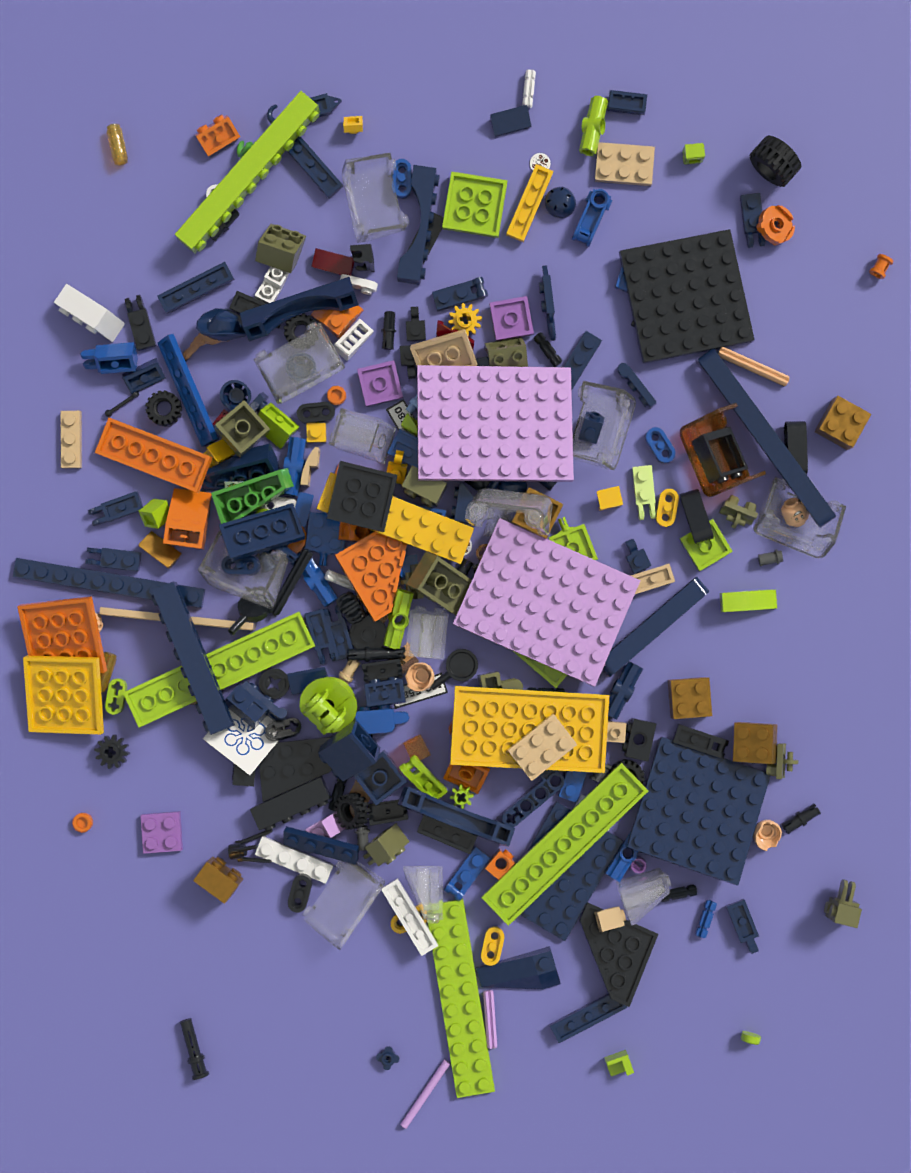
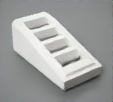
M359 319L334 344V350L348 361L373 334L374 330ZM359 327V328H360L363 332H365L366 334H365V335L361 334V333L357 330V328ZM353 333H354L358 338H360L359 341H358L354 336H352ZM349 339L354 344V346L347 342V340Z

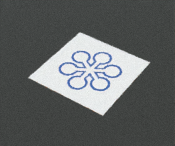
M229 709L235 725L212 735L208 732L203 740L247 774L251 775L278 742L270 741L265 736L267 725L274 721L269 716H266L254 730ZM271 728L269 734L273 733V735L276 736L277 732L282 730H275L274 728Z

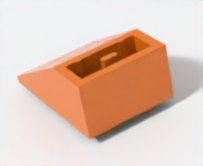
M174 488L165 525L163 544L205 549L212 499L211 493L201 491L196 493L191 490Z

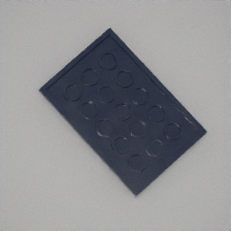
M556 801L528 851L571 810ZM607 831L520 915L566 941L623 840Z

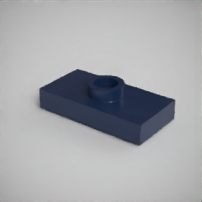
M610 90L607 111L645 115L648 94Z

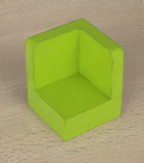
M152 499L138 511L145 527L159 529L166 523L169 512L167 500Z
M626 1050L604 1057L611 1076L625 1071L627 1076L634 1073Z

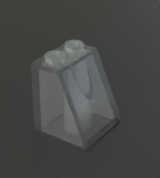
M341 408L336 417L334 430L330 435L329 445L339 450L385 464L387 452L391 446L396 428L380 418Z
M415 606L414 610L410 609L405 656L444 660L449 613H445V609L434 608V612L426 611V607Z
M403 866L406 882L423 920H427V923H439V920H443V866Z
M660 868L623 879L620 883L616 882L627 919L631 926L640 921L670 893L669 886H672L670 878Z

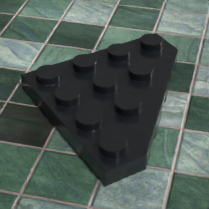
M587 902L579 921L609 997L618 1003L630 1007L658 933L628 920L624 921L625 926L599 932L594 912L604 909Z

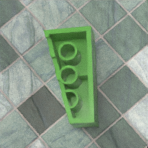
M286 468L212 492L211 495L220 522L223 524L250 516L294 487L289 470Z

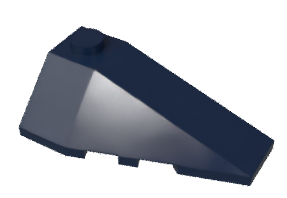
M270 443L253 447L241 458L236 455L209 468L202 486L204 490H221L225 488V481H248L280 470L277 456Z

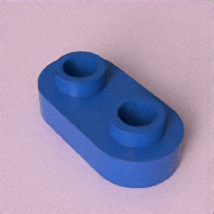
M398 159L392 167V189L396 197L404 199L412 191V169L409 161ZM404 168L406 171L404 173H400L399 169ZM405 187L406 190L404 192H400L399 188Z
M658 427L651 428L645 436L648 446L659 462H671L675 457L674 447L662 429ZM652 435H657L658 440L653 441L651 438ZM662 451H667L668 457H663Z

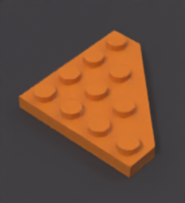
M377 532L371 533L334 555L374 622L392 612L407 547L406 543Z

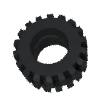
M770 135L766 136L749 155L756 171L767 181L779 187H785L802 167L794 150L781 139Z

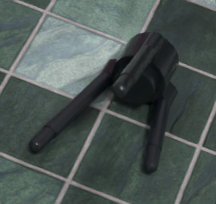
M273 829L235 841V844H230L228 846L229 858L231 860L237 859L238 862L271 863L272 860L244 856L247 855L248 850L257 848V845L246 846L245 843L272 833Z

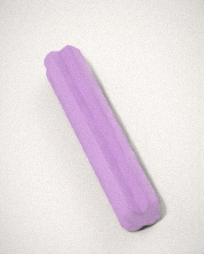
M493 990L483 991L487 1048L494 1049L497 1048Z

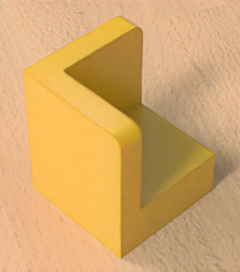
M619 486L597 491L599 511L623 505Z

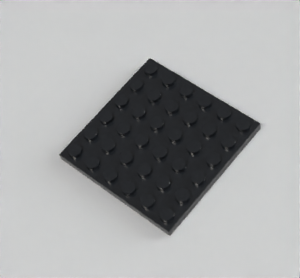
M730 229L619 251L643 363L708 351L712 348L718 349L753 342L755 340Z

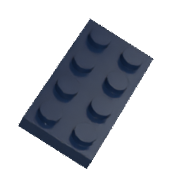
M293 503L219 524L230 561L305 539V534Z

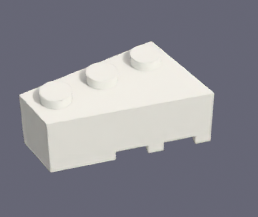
M68 284L64 286L54 301L60 307L58 311L67 317L71 314L73 316L72 320L81 326L83 323L86 324L85 328L94 334L98 332L111 342L116 339L125 325L123 321L109 310Z

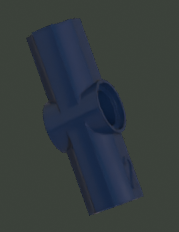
M630 661L626 664L620 678L615 681L610 691L608 716L617 720L625 703L631 698L635 690L634 686L643 668Z

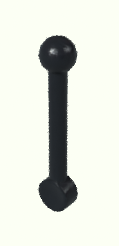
M137 391L111 410H106L105 416L111 417L113 412L132 399L137 398L139 393Z

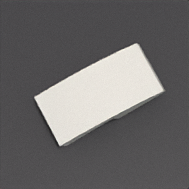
M270 267L254 298L267 304L274 302L290 273Z

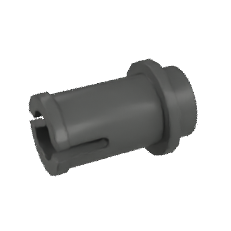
M775 549L774 552L758 554L759 565L763 566L773 563L779 565L780 562H783L782 551Z
M367 825L358 827L355 830L359 851L366 850L365 847L369 844L368 833L370 829H368Z

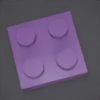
M527 296L489 303L496 341L534 335Z
M394 360L357 369L366 407L403 399Z
M180 811L141 814L143 854L183 850Z

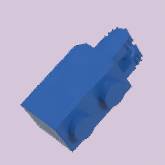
M134 342L96 345L95 349L84 350L80 353L82 359H88L83 363L85 369H98V372L101 374L136 371L138 356Z
M390 705L379 706L378 709L373 710L364 706L359 707L355 719L368 734L392 732L396 727L395 724L407 723L410 716L407 712H394V708H390Z

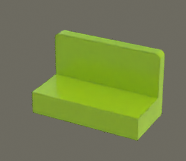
M271 402L258 413V416L270 428L269 434L266 437L280 449L284 447L288 438L297 432L300 427Z

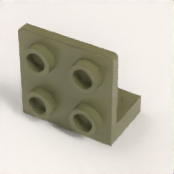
M522 337L484 343L485 351L489 357V366L528 367L526 344Z

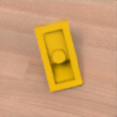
M223 439L207 446L208 450L203 453L213 457L209 468L230 459L236 454Z

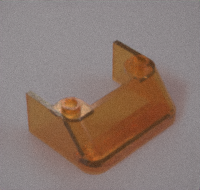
M737 403L716 409L682 426L680 429V438L701 489L708 497L716 496L766 475V472L762 471L750 476L748 470L742 472V476L737 479L731 480L730 477L724 483L718 484L714 482L709 484L691 441L702 434L727 427V419L724 413L738 407ZM719 443L709 444L721 473L730 471Z

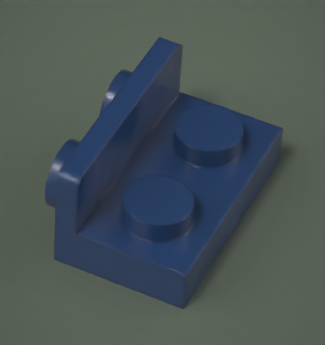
M390 677L388 681L382 682L379 679L368 681V684H364L368 708L406 703L404 681L399 679V677Z

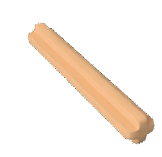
M721 347L718 352L722 359L782 386H786L789 382L790 377L730 349Z

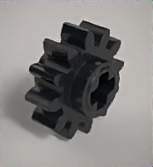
M115 734L111 737V740L107 735L104 736L105 742L98 741L101 747L94 749V751L100 753V755L96 756V759H102L101 766L108 763V769H111L113 764L116 768H119L121 766L120 761L122 763L127 762L124 756L129 755L130 752L125 751L129 744H122L124 738L117 740V735ZM112 747L113 750L116 751V754L112 755V753L109 752V749H112Z

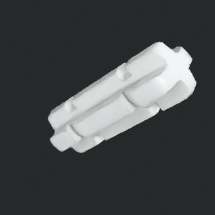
M526 70L525 73L526 80L524 83L522 106L527 105L528 108H532L535 70Z
M327 570L324 577L326 580L354 590L346 576Z

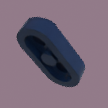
M228 555L222 560L221 567L229 575L253 576L259 572L260 562L254 556L230 561ZM235 563V567L231 569V565ZM250 564H254L252 569H249Z

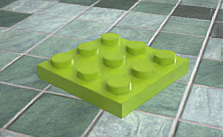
M451 171L442 229L499 238L508 180Z

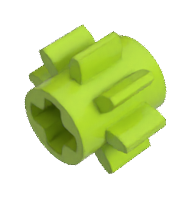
M460 784L458 790L456 788L452 789L455 795H451L450 799H454V806L458 804L464 809L466 803L468 805L472 804L469 798L474 797V794L469 793L470 786L465 789ZM465 793V799L459 800V794Z

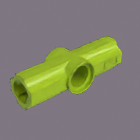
M601 96L591 98L587 117H584L582 120L583 135L579 151L586 156L596 154L600 135H603L605 132L606 123L604 117L608 100Z
M397 589L392 612L388 614L389 622L383 642L384 646L400 649L405 628L409 623L408 615L414 595L413 592ZM399 615H402V620L398 623H395V618Z

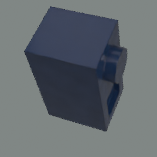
M240 685L226 698L228 708L254 730L267 716L268 708Z

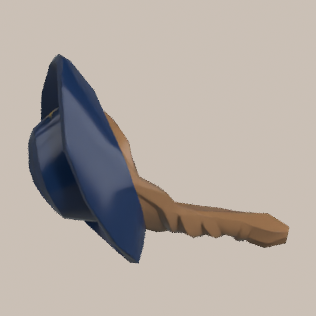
M219 308L203 313L197 320L196 326L200 333L194 338L190 347L183 352V357L185 361L188 360L200 346L205 344L214 345L245 337L246 333L243 329L241 316L230 309Z

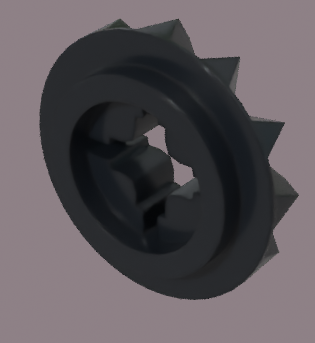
M277 668L266 670L259 679V688L262 694L269 696L271 699L283 697L289 690L287 674ZM270 677L274 680L281 678L278 683L279 690L275 687L268 689L272 683Z

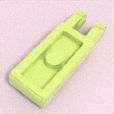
M652 465L632 467L635 503L638 509L639 520H644L643 505L649 504L651 519H656Z

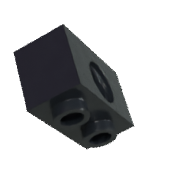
M632 718L631 722L628 721L626 726L628 738L622 745L624 756L649 761L657 724ZM636 734L643 736L642 743H634L633 738Z

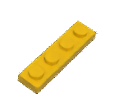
M538 164L535 165L506 233L507 236L524 243L554 171Z

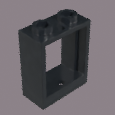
M731 427L702 434L691 441L709 484L714 482L721 484L728 481L730 477L731 480L737 479L742 476L743 471L748 469ZM719 443L730 471L721 473L709 444Z

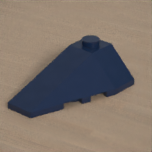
M550 946L501 960L493 966L484 965L476 968L481 987L543 990L561 984Z

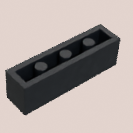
M323 776L258 804L252 807L250 811L258 829L268 831L275 828V823L279 821L286 823L294 819L293 815L297 813L304 815L310 812V808L315 805L319 808L328 804L331 794Z

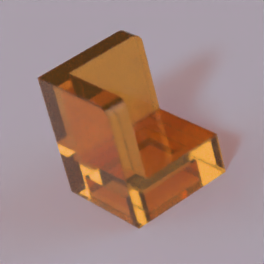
M421 734L403 742L410 758L416 755L419 760H422L431 755Z

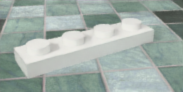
M262 836L255 853L259 857L270 859L272 862L298 873L307 874L311 878L325 884L334 866L331 863L285 846L265 836Z
M397 878L382 887L383 894L421 956L438 946L437 941L399 879Z

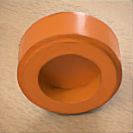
M333 386L327 392V399L332 405L339 406L345 402L346 392L340 386Z
M88 813L77 814L72 822L74 829L81 833L90 830L93 826L91 815Z

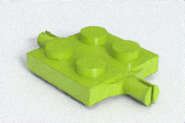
M562 517V520L561 518L558 519L562 530L558 534L548 537V539L593 560H598L585 524L569 527L565 517Z

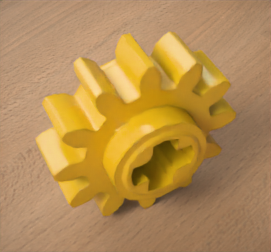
M462 303V309L455 306L454 310L456 313H449L453 320H449L448 324L454 325L452 330L460 331L465 329L468 337L469 332L476 335L474 328L480 329L481 325L477 322L482 320L481 316H476L479 313V309L472 311V304L465 308V304ZM463 317H466L467 320H470L468 321V324H464V322L462 321Z

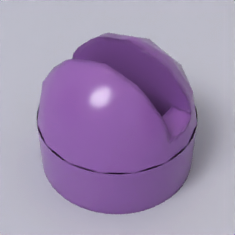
M639 856L632 861L631 869L635 873H643L646 870L647 865L644 858ZM635 861L640 862L643 866L641 867Z

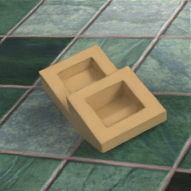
M315 447L307 458L301 476V486L310 487L311 468H319V447Z

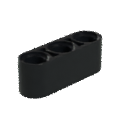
M785 421L784 445L807 475L806 422Z
M699 489L679 494L694 543L697 544L714 539Z

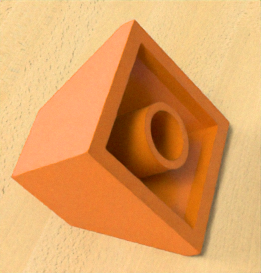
M360 306L343 311L314 310L310 316L340 339L364 310Z

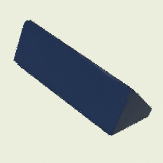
M527 105L490 115L495 137L532 127Z
M157 358L138 366L136 371L122 374V378L131 394L166 378Z
M325 667L288 673L287 677L292 695L301 694L312 681L328 677Z

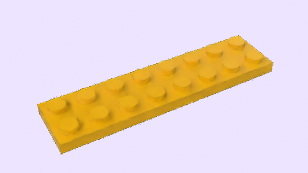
M332 472L329 473L316 508L325 513L328 512L336 474ZM392 497L385 531L375 532L461 564L474 528Z

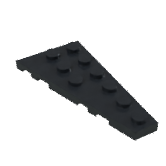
M332 737L277 742L259 764L263 802L331 772V767L327 763H323L319 758L318 751L320 746Z

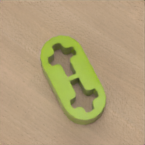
M121 678L113 679L108 686L105 709L112 715L121 713L125 705L126 699L123 692L127 691V683ZM120 682V686H123V688L116 695V688H113V686ZM115 698H117L116 704L119 705V708L113 711V707H110V704L114 703Z

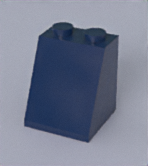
M355 719L322 744L318 754L321 761L331 767L334 776L345 781L375 764L380 747Z

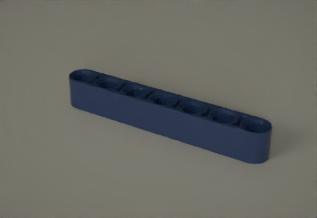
M698 577L691 580L611 649L603 667V670L609 677L621 669L709 592Z

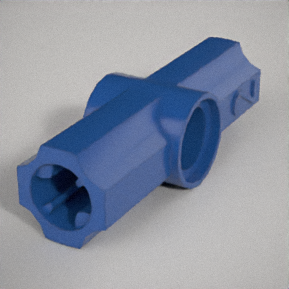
M290 437L288 452L284 460L283 469L288 468L294 487L283 493L285 495L298 496L301 476L305 465L306 439L299 437Z
M311 557L302 573L304 575L303 578L310 589L316 593L322 605L326 607L335 602L338 597L328 583V580L324 578L325 574L322 569L316 565Z
M630 833L619 847L616 856L605 874L619 883L632 861L636 859L638 851L631 849L632 855L629 858H624L623 850L627 846Z

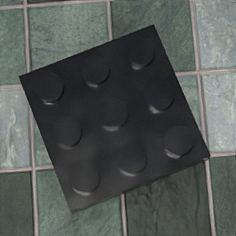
M340 461L326 519L384 532L397 475Z

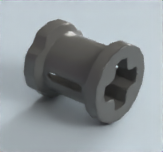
M605 763V773L593 772V775H590L589 778L600 783L607 776L609 769H612V766Z

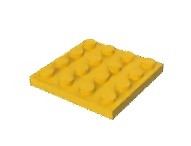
M23 657L29 732L98 735L104 733L99 657Z

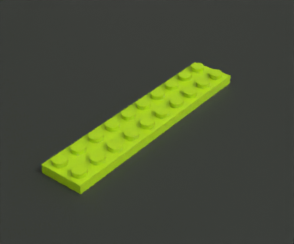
M299 611L206 655L222 690L315 647V644ZM179 666L123 692L139 728L197 701L195 696H191L188 685L190 683L188 678H184L180 668L183 666Z
M620 763L515 863L502 878L490 887L481 898L509 926L626 814L648 790Z
M462 898L460 901L450 900L426 904L429 930L438 943V946L432 950L456 1096L460 1098L495 1092L464 900Z

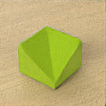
M685 144L682 150L683 164L702 163L705 158L704 144Z
M407 413L401 423V427L409 433L418 436L417 420Z

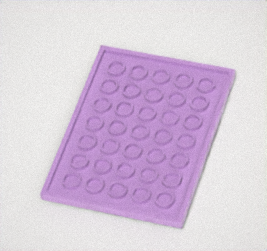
M417 365L418 481L573 482L571 368Z
M499 518L453 625L595 687L641 580Z

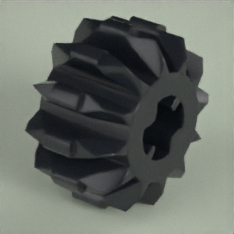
M353 592L343 593L336 599L338 607L350 624L358 623L366 616L364 608Z

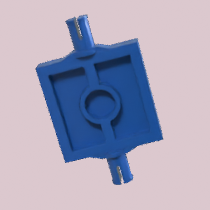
M310 512L305 549L320 554L318 565L322 566L324 558L323 566H327L328 555L337 554L344 550L345 540H338L340 522L326 519L327 513Z

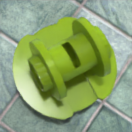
M324 677L312 681L305 687L300 697V711L325 735L326 733L341 731L354 720L357 713V700L353 690L346 682L335 677ZM326 700L333 701L334 705H330Z

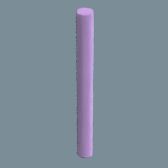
M443 1060L400 1125L403 1128L407 1129L449 1067L450 1063L447 1060Z

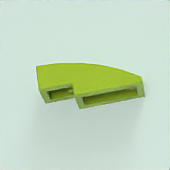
M776 589L719 593L721 612L777 609Z

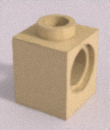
M608 721L607 742L625 743L626 723Z
M620 906L594 912L599 932L625 926L626 916L624 910H620Z

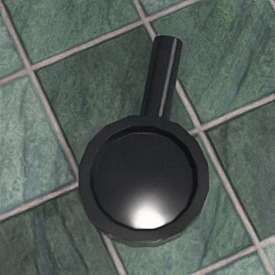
M251 592L241 597L238 602L240 617L228 629V632L234 635L246 621L258 622L265 619L271 611L269 598L260 592Z
M466 649L453 651L446 661L447 672L434 680L431 688L435 690L451 677L457 681L471 679L478 669L476 656Z

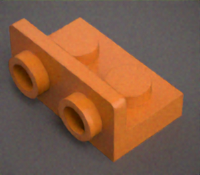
M221 114L213 119V124L208 127L205 124L197 129L198 133L195 136L208 157L240 138L239 133L227 115L223 116Z

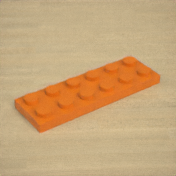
M109 417L95 450L96 454L196 493L200 492L213 458Z

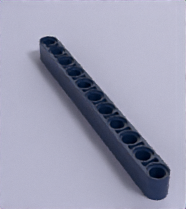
M712 348L697 360L796 497L804 504L815 523L821 528L834 519L836 515L715 349Z

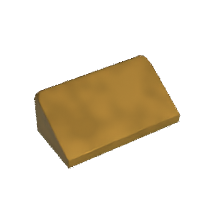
M153 531L138 545L169 569L172 568L182 555L173 546L163 544V539Z

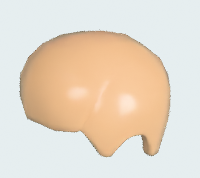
M423 662L411 665L405 675L407 687L415 692L426 691L432 686L435 679L431 666Z
M762 820L756 824L753 840L758 848L768 851V848L777 846L778 841L781 839L782 830L776 822Z

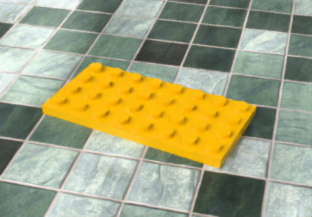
M454 686L450 765L520 768L507 749L553 713L577 745L547 770L605 773L609 695Z

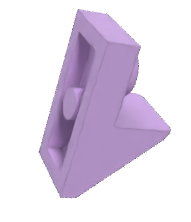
M336 811L306 828V831L332 838L344 830L345 827L342 828L340 826L341 823H337L338 817L335 818L334 814H337Z

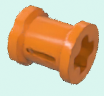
M878 254L877 261L874 267L869 270V273L876 278L884 279L889 265L893 264V260L884 254Z

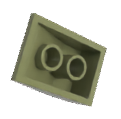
M425 552L406 585L456 616L472 580L439 556Z

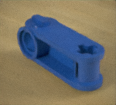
M593 189V191L589 192L586 198L588 203L573 234V241L578 240L585 243L587 247L590 246L605 210H609L613 201L605 190ZM596 197H601L604 200V203L600 205L596 204L594 199Z

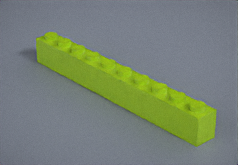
M300 91L175 233L176 238L194 254L197 251H202L207 244L206 241L217 234L219 231L218 227L230 219L232 211L243 204L246 195L254 192L257 187L256 184L261 179L263 180L267 177L269 169L280 162L282 154L293 147L298 136L301 137L306 132V127L310 122L313 123L317 120L320 112L318 104Z

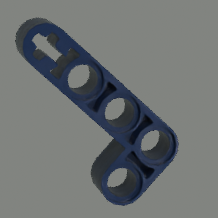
M545 770L539 776L542 779L504 810L502 814L503 823L511 827L517 826L564 786V778L558 770ZM553 776L560 777V783L556 786L550 784V779ZM538 788H543L546 793L544 797L538 798L535 796V791ZM525 800L531 803V807L528 810L520 808V804ZM517 807L518 811L523 815L519 816L517 813L514 816L515 821L509 820L507 822V814L513 815L516 813L514 808Z

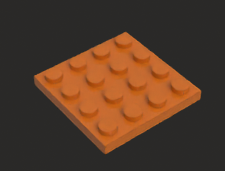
M92 596L27 603L17 606L28 656L99 657L100 673L107 671Z

